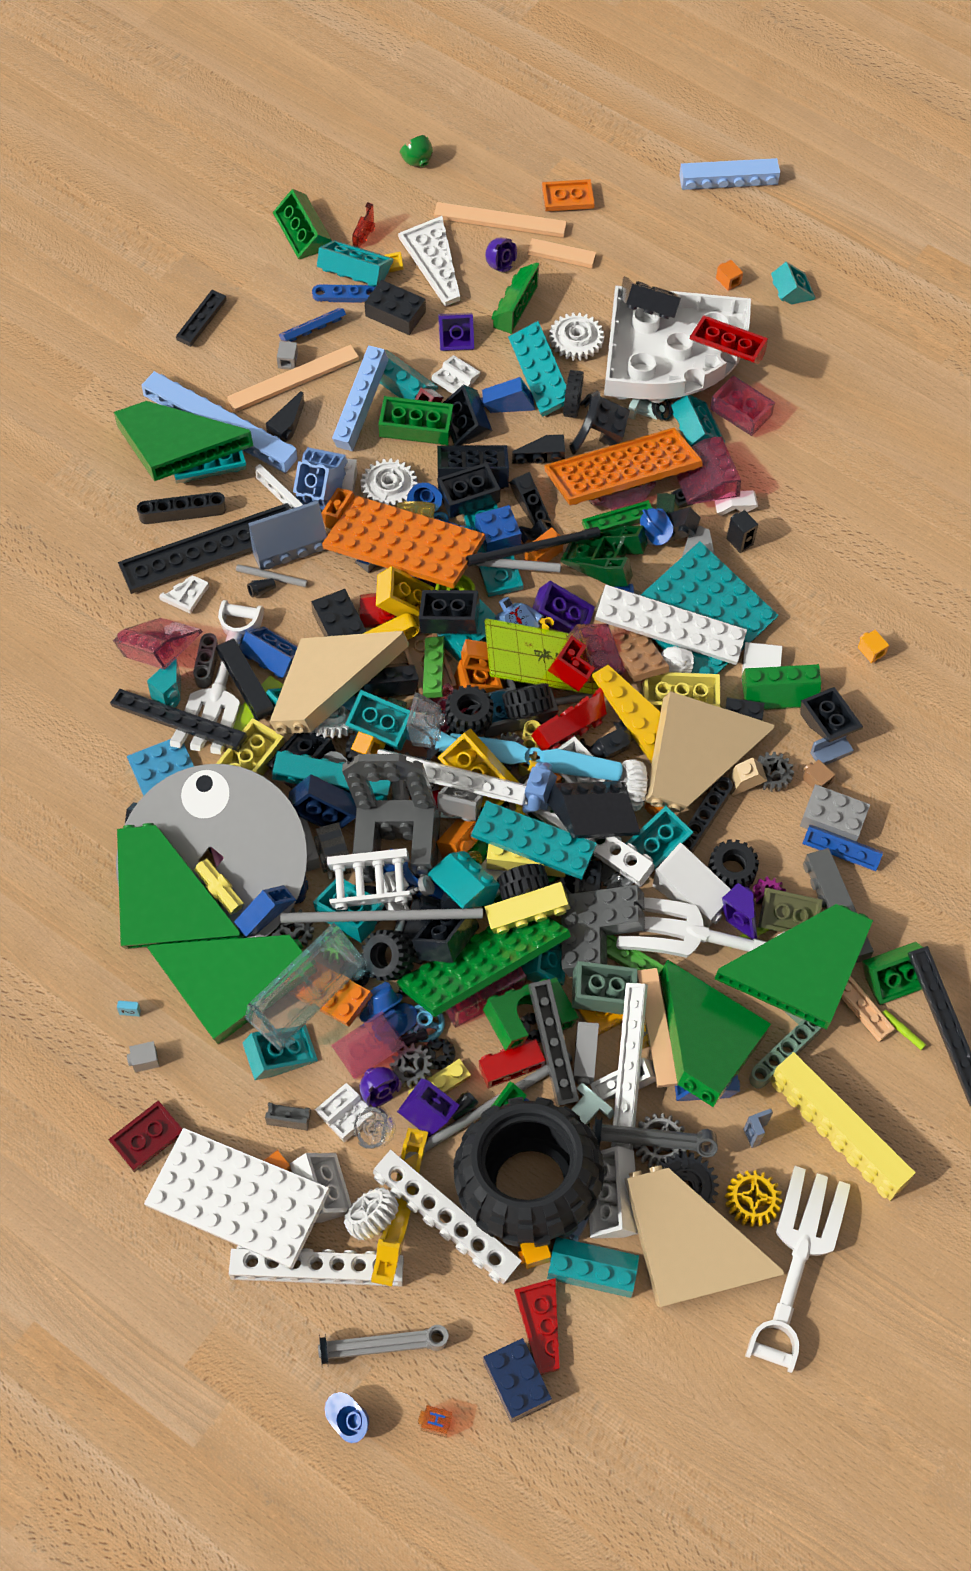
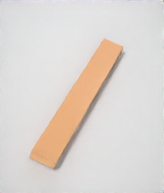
M437 202L434 218L442 216L443 220L563 238L567 222Z
M348 345L227 396L236 413L359 360V356L353 347Z

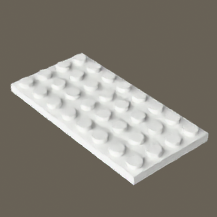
M183 1128L144 1204L149 1208L293 1269L330 1189Z

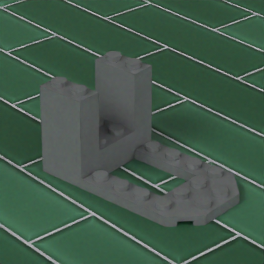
M358 754L354 757L353 762H345L342 772L357 807L353 854L381 851L382 839L412 840L411 867L414 875L418 879L425 875L428 876L429 871L438 862V845L436 842L439 839L441 817L423 763L417 760L413 761V763L407 761L406 756L402 754ZM389 780L396 782L406 780L412 800H376L369 781ZM365 866L363 869L364 883L376 881L375 867Z

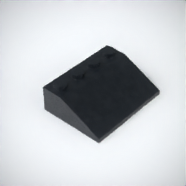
M507 445L437 446L438 478L487 462L500 489L509 488Z
M619 781L554 783L547 803L574 839L640 834L629 794Z

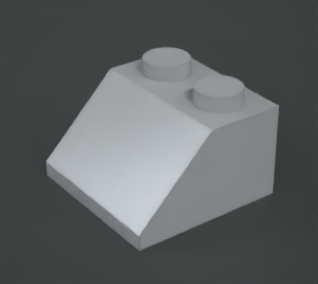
M445 786L438 793V812H442L443 815L448 817L459 816L465 821L476 820L480 816L483 795Z

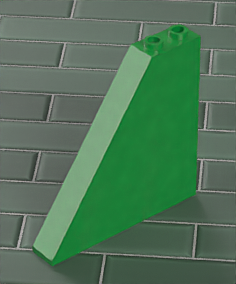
M144 401L114 412L117 427L154 482L253 446L252 435L249 429L150 401Z
M144 823L141 827L124 825L123 828L117 829L121 947L124 949H134L157 944L243 938V934L239 931L238 927L160 828L154 825V823Z
M835 904L718 968L714 979L827 1030L873 920L869 919L865 914L851 911L844 905Z
M290 935L157 944L147 947L217 1044L221 1043L316 971L313 966L316 962L309 953L305 955L302 952L304 947L297 938L293 940Z
M667 960L660 974L677 1085L714 1107L761 1043L771 1023Z

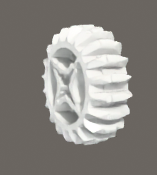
M630 759L622 763L623 772L619 782L628 792L633 810L637 811L643 806L645 795L647 794V771L643 762Z
M377 1187L374 1190L370 1189L368 1193H363V1196L357 1198L355 1203H352V1207L347 1210L348 1213L344 1217V1224L349 1234L358 1240L364 1241L368 1238L372 1239L376 1234L379 1235L382 1230L391 1225V1220L396 1217L395 1214L398 1212L399 1204L395 1196L384 1187Z

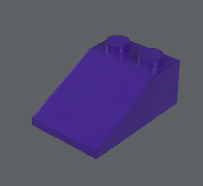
M548 581L539 588L532 608L542 614L544 619L550 617L554 620L553 626L545 623L551 629L584 638L595 606L554 582Z

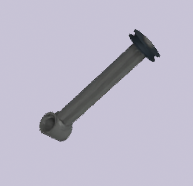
M597 1116L592 1129L598 1140L599 1147L601 1141L694 1150L706 1158L714 1156L718 1150L716 1134L709 1129H703L695 1134L606 1125L602 1123V1117L599 1120ZM704 1142H711V1144H709V1145H704V1144H702V1143H704Z

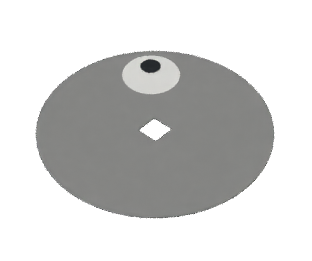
M205 764L178 771L150 789L137 803L125 825H135V827H141L144 823H154L165 834L205 887L207 885L194 869L199 863V859L209 847L220 853L224 858L216 870L225 876L233 886L232 889L245 903L241 910L231 915L222 903L216 899L233 922L262 890L284 885L296 900L299 896L307 865V845L302 823L295 808L284 793L272 782L251 770L228 764ZM117 849V857H116V874H117V881H118V849ZM295 902L291 904L282 913H289L293 908ZM280 915L259 933L247 937L243 934V938L268 936L280 925Z

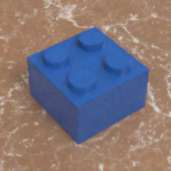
M510 505L475 514L476 531L485 534V540L482 544L485 552L521 545V531Z

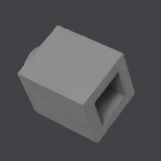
M280 341L277 353L278 368L294 369L298 356L297 343Z
M154 1041L129 1046L130 1054H127L128 1065L133 1066L135 1072L159 1067Z

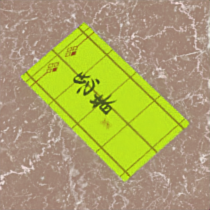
M487 618L484 620L491 677L531 684L546 683L549 687L576 691L547 671L571 635L586 645L580 658L595 667L592 674L601 669L598 642L595 638ZM592 674L579 692L594 694L599 689L592 678Z

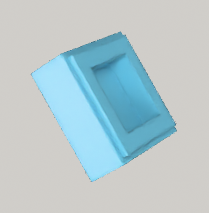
M118 1001L117 1010L119 1015L140 1017L141 1009L138 1002Z

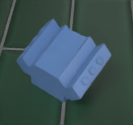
M308 447L303 453L302 461H298L293 488L296 498L303 505L318 500L322 512L337 488L342 489L343 479L346 475L344 467L348 463L346 455Z

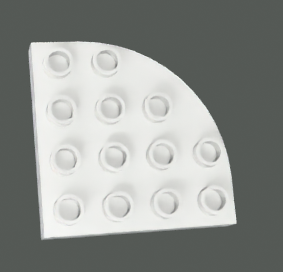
M615 286L604 396H614L617 399H648L651 402L660 403L665 399L691 395L715 385L724 379L739 363L741 358L694 342L689 338L703 315L749 331L750 298L671 291L681 297L675 318L669 317V319L659 317V313L653 312V315L643 312L644 309L638 307L637 310L628 308L627 304L620 299L622 286Z

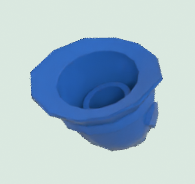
M418 483L408 492L406 503L419 513L431 514L436 512L442 505L443 495L439 488L430 483Z

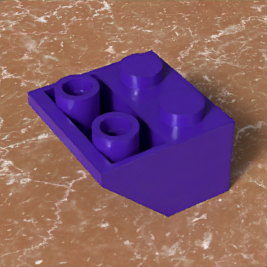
M421 1078L397 1113L419 1130L427 1131L428 1137H430L449 1121L460 1105L430 1081Z

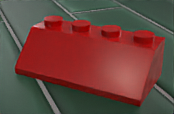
M704 315L689 338L694 342L758 365L765 355L768 342L766 337Z

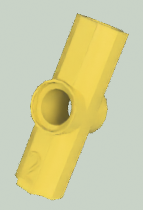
M208 859L198 863L194 870L207 885L208 891L222 903L231 915L241 910L245 903L232 889L233 886L225 876L220 874Z

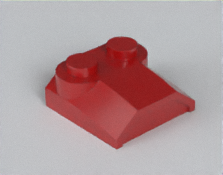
M376 593L360 595V619L365 628H376L397 617L376 606Z

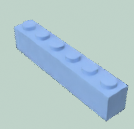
M777 158L681 163L679 177L682 190L778 185L780 169Z
M368 345L332 437L337 448L352 452L354 450L389 360L384 349Z

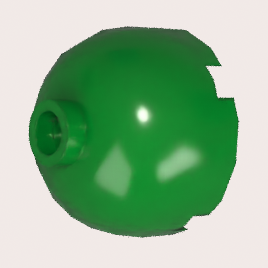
M420 135L411 139V144L407 146L405 143L400 149L402 158L410 166H426L433 153V147L429 138L425 135Z

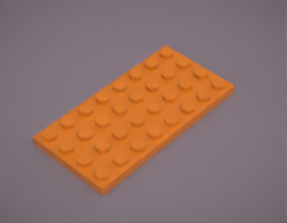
M674 427L546 464L544 467L549 478L571 506L587 500H594L604 495H611L621 490H628L638 485H645L648 482L661 480L665 477L678 475L682 472L692 471L703 467L702 459Z
M355 495L323 541L322 546L323 549L385 568L393 566L408 575L454 589L468 567L466 556L477 553L485 540V534Z

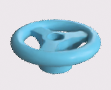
M414 1006L416 1011H419L416 1017L417 1025L407 1033H417V1030L422 1028H432L436 1031L429 1035L428 1039L419 1040V1042H429L430 1039L432 1041L441 1035L445 1027L443 1014L437 1015L439 1023L433 1022L432 1015L425 1011L422 1006ZM422 1020H427L428 1022H427V1023H422L421 1021H422Z

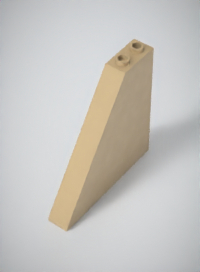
M393 631L301 638L270 719L277 734L312 732L409 646L404 632Z
M670 691L663 698L645 802L651 803L655 807L667 806L675 813L683 811L773 730L774 725Z
M662 1165L649 1168V1173L642 1174L641 1170L629 1173V1178L624 1179L657 1307L784 1275L783 1270L669 1168L662 1169Z

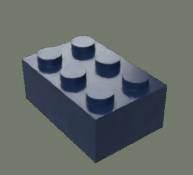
M310 774L289 791L288 799L298 816L330 832L342 829L356 818L357 807L352 794L317 776Z
M523 1338L483 1356L484 1366L511 1423L551 1404L552 1398Z

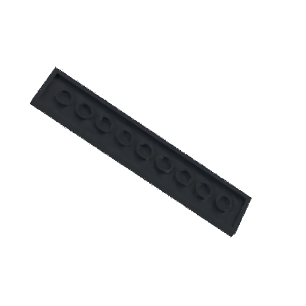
M288 503L119 561L118 565L130 594L252 552L248 523L290 510Z

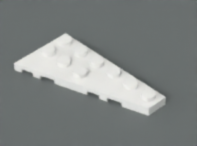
M440 216L398 233L400 241L444 306L460 301L443 217Z

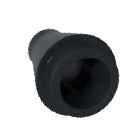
M273 578L251 580L247 584L249 595L252 598H258L276 588Z
M469 1091L462 1093L457 1099L456 1103L460 1106L452 1115V1118L457 1121L460 1117L476 1108L475 1106L478 1104V1101Z

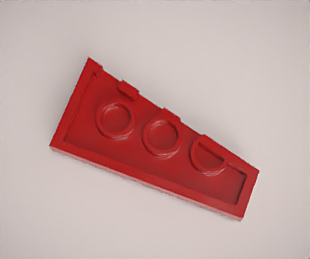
M556 1278L514 1289L533 1360L540 1375L560 1369Z

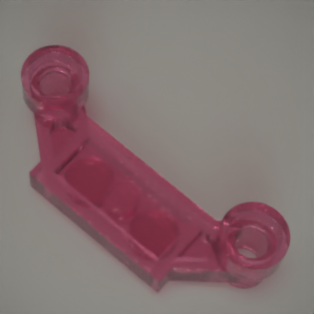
M656 481L650 482V486L646 483L645 485H639V487L609 496H601L600 501L596 498L590 500V502L594 506L601 505L611 511L644 502L655 487Z

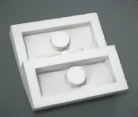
M453 355L443 362V367L432 375L431 381L453 394L463 384L470 387L481 372Z
M745 642L742 673L745 668L781 666L782 646Z
M347 1083L315 1109L318 1115L343 1142H346L376 1116L374 1111L361 1100L359 1094Z

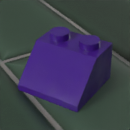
M472 313L438 314L440 351L474 349Z
M737 883L722 897L725 921L750 939H757L753 892L748 887H743Z

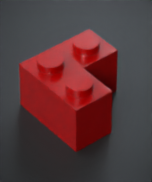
M571 635L547 671L579 692L595 667L580 658L586 645Z

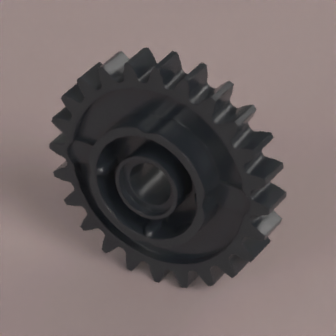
M682 1151L680 1157L677 1153H673V1159L666 1156V1164L659 1162L662 1165V1169L669 1168L683 1181L687 1180L690 1185L689 1187L708 1204L710 1202L716 1203L712 1196L719 1194L714 1191V1188L719 1186V1184L714 1183L718 1176L711 1174L714 1167L707 1168L709 1161L701 1162L702 1156L698 1155L694 1158V1153L692 1152L687 1157L686 1152Z

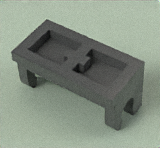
M268 1102V1112L265 1115L266 1124L308 1131L311 1110L307 1107L303 1109L275 1105L272 1102Z

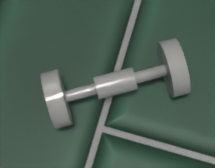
M425 875L418 879V887L413 886L405 891H410L411 895H415L420 890L424 896H429L434 893L435 887L432 879Z

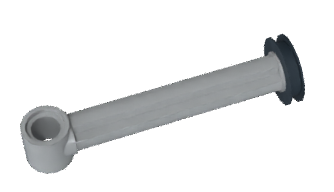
M434 1325L424 1331L327 1341L326 1334L325 1337L320 1338L319 1334L318 1355L321 1358V1364H328L329 1359L423 1348L440 1351L447 1345L448 1331L442 1325ZM439 1333L442 1335L443 1340L436 1343L432 1340L431 1336Z

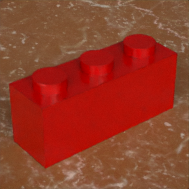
M527 1039L523 1045L507 1051L503 1048L494 1055L491 1053L486 1054L479 1060V1069L488 1089L545 1066V1059L536 1039L531 1041Z

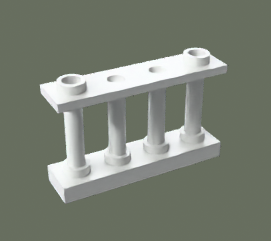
M407 849L327 857V865L336 875L337 898L330 899L331 906L336 908V910H346L351 906L388 902L404 904L407 903V900H412L410 891L404 890L403 864L404 862H409ZM385 864L395 865L397 892L385 893L383 876ZM365 866L375 867L377 894L365 895L363 876ZM346 868L355 869L357 892L355 897L345 898L343 871Z

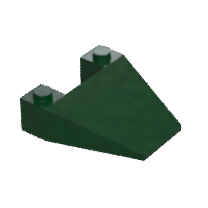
M640 525L600 532L599 538L568 544L560 559L561 563L606 585L624 587L629 585L633 577L629 559L625 557L626 554H643L648 541L644 526Z

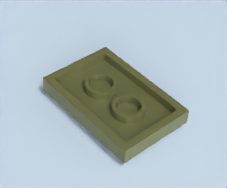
M765 888L758 927L786 932L819 914L823 900Z

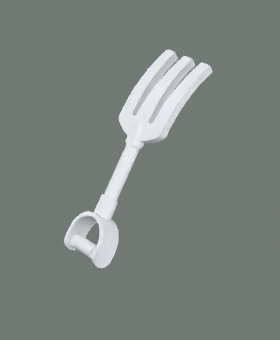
M223 600L220 605L218 618L224 633L227 635L225 641L234 638L238 646H240L246 631L260 628L264 607L260 605L257 608L229 604L227 600ZM227 615L253 619L247 626L241 628H233L225 623ZM222 660L215 683L212 684L211 688L191 693L185 712L198 716L202 705H205L202 718L217 722L221 709L225 708L220 724L233 728L241 704L234 695L226 691L229 672ZM176 730L170 740V746L181 748L189 734ZM194 736L190 743V749L201 751L207 740ZM212 743L210 750L213 754L221 755L225 747Z
M644 897L645 910L643 911L686 919V921L669 918L645 917V932L681 938L683 941L657 937L618 936L616 946L618 949L651 951L687 958L696 950L700 942H710L749 952L766 943V941L751 940L710 930L704 926L702 915L696 905Z
M794 1166L776 1230L779 1238L788 1247L793 1249V1259L780 1303H777L773 1320L764 1322L756 1328L750 1338L745 1355L748 1358L753 1355L787 1367V1372L790 1373L793 1372L798 1357L799 1340L797 1334L789 1325L804 1266L809 1256L825 1255L834 1251L850 1189V1184L839 1181L822 1236L818 1238L816 1233L828 1177L817 1173L799 1229L795 1230L793 1227L806 1169ZM767 1328H777L785 1332L791 1340L792 1355L755 1342L758 1334Z

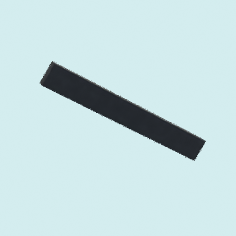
M119 689L110 702L114 708L235 751L240 750L248 737L245 732L123 689Z
M926 946L909 952L908 956L968 1104L971 1106V1050L929 947Z

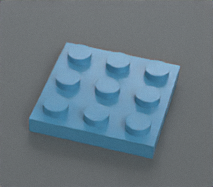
M171 739L127 756L143 796L168 776L194 767L184 743L181 748L171 747Z

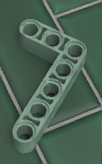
M784 1011L798 1025L754 1066L749 1077L750 1084L758 1089L765 1087L771 1081L777 1067L771 1065L769 1061L775 1060L780 1065L793 1052L798 1055L820 1034L823 1028L814 1026L810 1022ZM797 1034H803L806 1039L798 1038ZM783 1047H789L792 1052H785ZM755 1074H762L764 1079L756 1078Z

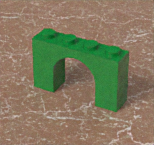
M552 978L550 981L563 1031L572 1028L579 1019V1016L575 1009L572 1008V1004L557 978ZM529 984L515 991L512 989L504 995L490 997L483 1008L505 1051L523 1045L529 1036L517 1014V1006L522 1004L533 1005L528 987Z

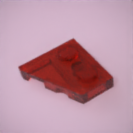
M369 202L365 205V217H360L357 227L352 234L353 246L358 248L366 242L370 232L372 233L375 229L373 204Z

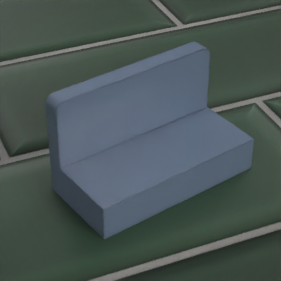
M846 735L830 743L824 738L817 740L813 743L810 753L815 761L820 760L824 765H828L851 755L854 750L846 739Z
M772 1109L748 1117L743 1130L751 1148L760 1145L765 1134L763 1126L768 1125L773 1114Z

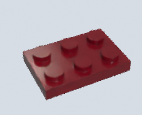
M158 1100L110 1137L108 1141L135 1173L178 1139L182 1128Z

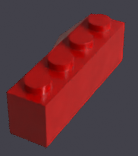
M601 688L597 689L591 698L586 696L574 708L570 706L562 712L560 717L556 715L537 727L531 736L542 751L557 749L561 744L566 743L574 736H583L589 731V728L593 727L595 729L603 723L602 719L607 715L603 690Z

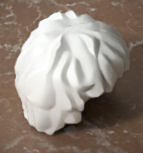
M674 646L668 647L661 652L662 657L669 665V672H692L694 664L692 651Z

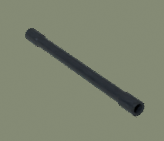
M593 527L580 532L490 552L467 555L466 561H468V566H474L487 561L599 538L601 533L598 527Z

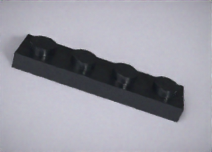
M211 290L178 332L176 340L191 347L227 301L226 295Z

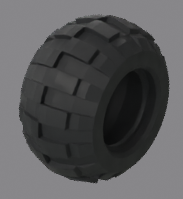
M523 1097L508 1099V1104L501 1107L491 1106L481 1114V1119L475 1124L472 1122L465 1131L454 1158V1182L460 1204L465 1213L486 1234L492 1238L494 1235L503 1238L504 1243L520 1247L523 1242L534 1243L535 1247L550 1245V1239L562 1236L563 1239L568 1237L578 1229L579 1223L583 1220L586 1221L591 1215L603 1189L604 1161L594 1132L570 1108L566 1106L557 1107L552 1100L537 1097L536 1101H523ZM526 1151L546 1154L559 1165L564 1180L553 1192L541 1198L524 1200L510 1197L501 1192L496 1185L499 1170L510 1157Z

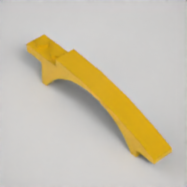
M408 1128L403 1142L401 1159L416 1172L420 1173L428 1132ZM409 1152H417L415 1155L405 1160L406 1154H408ZM397 1173L396 1181H400L402 1176ZM408 1187L407 1192L410 1195H415L416 1187ZM396 1197L395 1199L399 1204L398 1212L395 1214V1219L391 1220V1225H388L383 1230L382 1236L378 1240L376 1261L371 1277L372 1283L391 1287L393 1286L411 1210L406 1206L407 1202L402 1198L397 1199Z

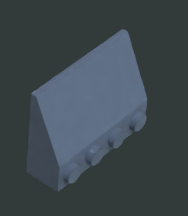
M318 500L248 523L253 555L261 570L271 569L274 566L286 564L294 559L304 558L309 554L325 550L322 543L327 535Z

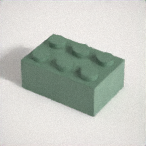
M578 961L573 970L572 1008L623 1015L626 983H637V969Z

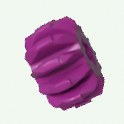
M768 876L765 877V880L760 878L753 887V897L756 899V905L762 904L765 888L786 892V889L782 888L783 883H777L776 877L773 880H770Z

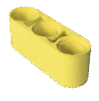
M536 720L527 721L524 725L522 739L526 748H539L531 736L533 733L529 732L535 731L540 726V723ZM534 752V754L530 755L529 758H531L533 761H536L537 752ZM525 763L518 764L519 774L522 776L530 774V771H527L529 766H524L523 764Z

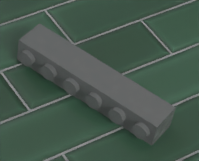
M829 848L807 854L803 867L805 872L810 875L811 887L813 890H816L818 899L823 900L822 907L824 910L837 904L844 905L857 913ZM868 937L865 939L856 963L871 958L874 952Z
M548 979L530 983L528 987L556 1106L578 1102V1094L551 981Z

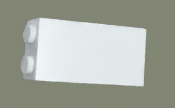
M681 843L676 846L656 869L653 887L670 900L696 905L702 915L703 924L708 928L712 923L717 924L721 919V913L724 911L722 897L731 890Z

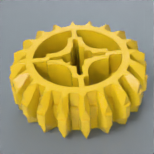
M748 1170L745 1171L744 1176L740 1173L737 1174V1179H731L732 1185L727 1186L726 1190L728 1193L725 1194V1198L728 1199L725 1204L726 1207H732L729 1210V1214L736 1213L734 1220L743 1219L742 1226L748 1221L751 1228L754 1227L755 1222L759 1228L762 1227L763 1222L767 1225L770 1224V1218L775 1219L777 1217L776 1213H779L781 1210L778 1205L782 1204V1199L778 1198L782 1193L776 1190L778 1183L771 1184L772 1177L765 1179V1172H762L761 1176H757V1170H754L752 1175H750ZM751 1184L749 1191L737 1193L742 1186ZM759 1186L762 1187L767 1192V1194L762 1193L759 1190ZM753 1191H754V1196H755L754 1198H755V1200H757V1201L755 1202L754 1206H753V1199L751 1198V1195H752ZM738 1201H740L741 1204H745L748 1208V1211L744 1210L740 1206ZM765 1204L770 1205L766 1211L756 1214L757 1207L764 1206Z

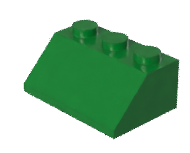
M916 941L862 961L865 979L879 1005L922 989L908 956L909 952L923 948Z

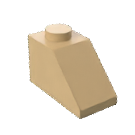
M755 758L737 764L727 777L732 781V796L767 781L762 764Z

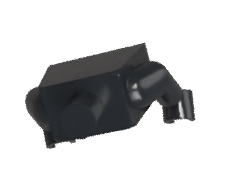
M622 720L617 723L614 721L616 730L599 738L591 747L586 745L584 738H580V743L592 756L607 760L628 750L631 745L630 742L634 738Z

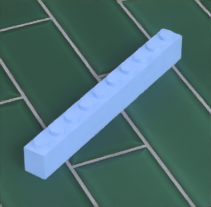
M154 371L142 384L143 395L160 405L249 429L252 435L253 446L243 451L283 473H286L297 460V450L292 444L283 442L277 436H272L264 429L258 428L249 421L239 418L235 413L226 411L220 405H215L207 398L195 394L194 391L182 387L178 382L169 380L163 374H158Z

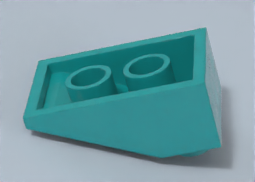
M306 1024L253 1032L242 1043L254 1080L274 1077L318 1061Z

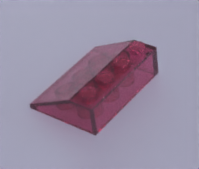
M722 436L704 439L691 446L702 459L703 467L676 475L688 505L740 497L741 478Z
M157 618L121 630L113 642L124 657L165 670L203 631L189 625Z

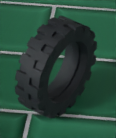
M570 370L563 409L564 417L577 418L583 387V371Z

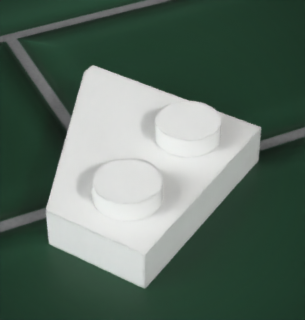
M192 575L185 579L183 583L173 586V590L166 594L164 592L161 593L159 597L161 601L191 614L208 589L209 583Z

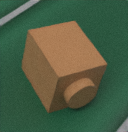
M817 760L814 764L811 762L805 767L803 780L812 789H814L815 784L827 788L832 784L835 774L820 760Z

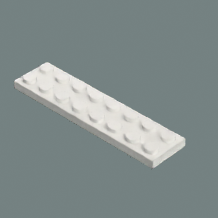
M605 585L595 616L597 621L734 665L738 663L747 631L746 629L609 585Z

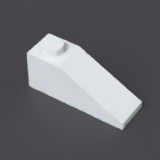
M641 1058L639 1089L656 1081L653 1062L645 1058ZM618 1070L590 1084L593 1092L603 1101L616 1097Z

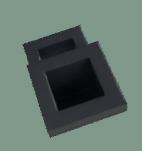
M540 519L532 528L519 527L521 540L524 544L533 542L551 527L556 532L557 530L551 521Z
M444 892L441 899L424 896L423 894L419 899L420 910L461 908L446 892Z

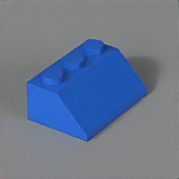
M266 627L246 631L240 645L245 658L258 662L260 667L271 670L279 678L287 677L298 648Z

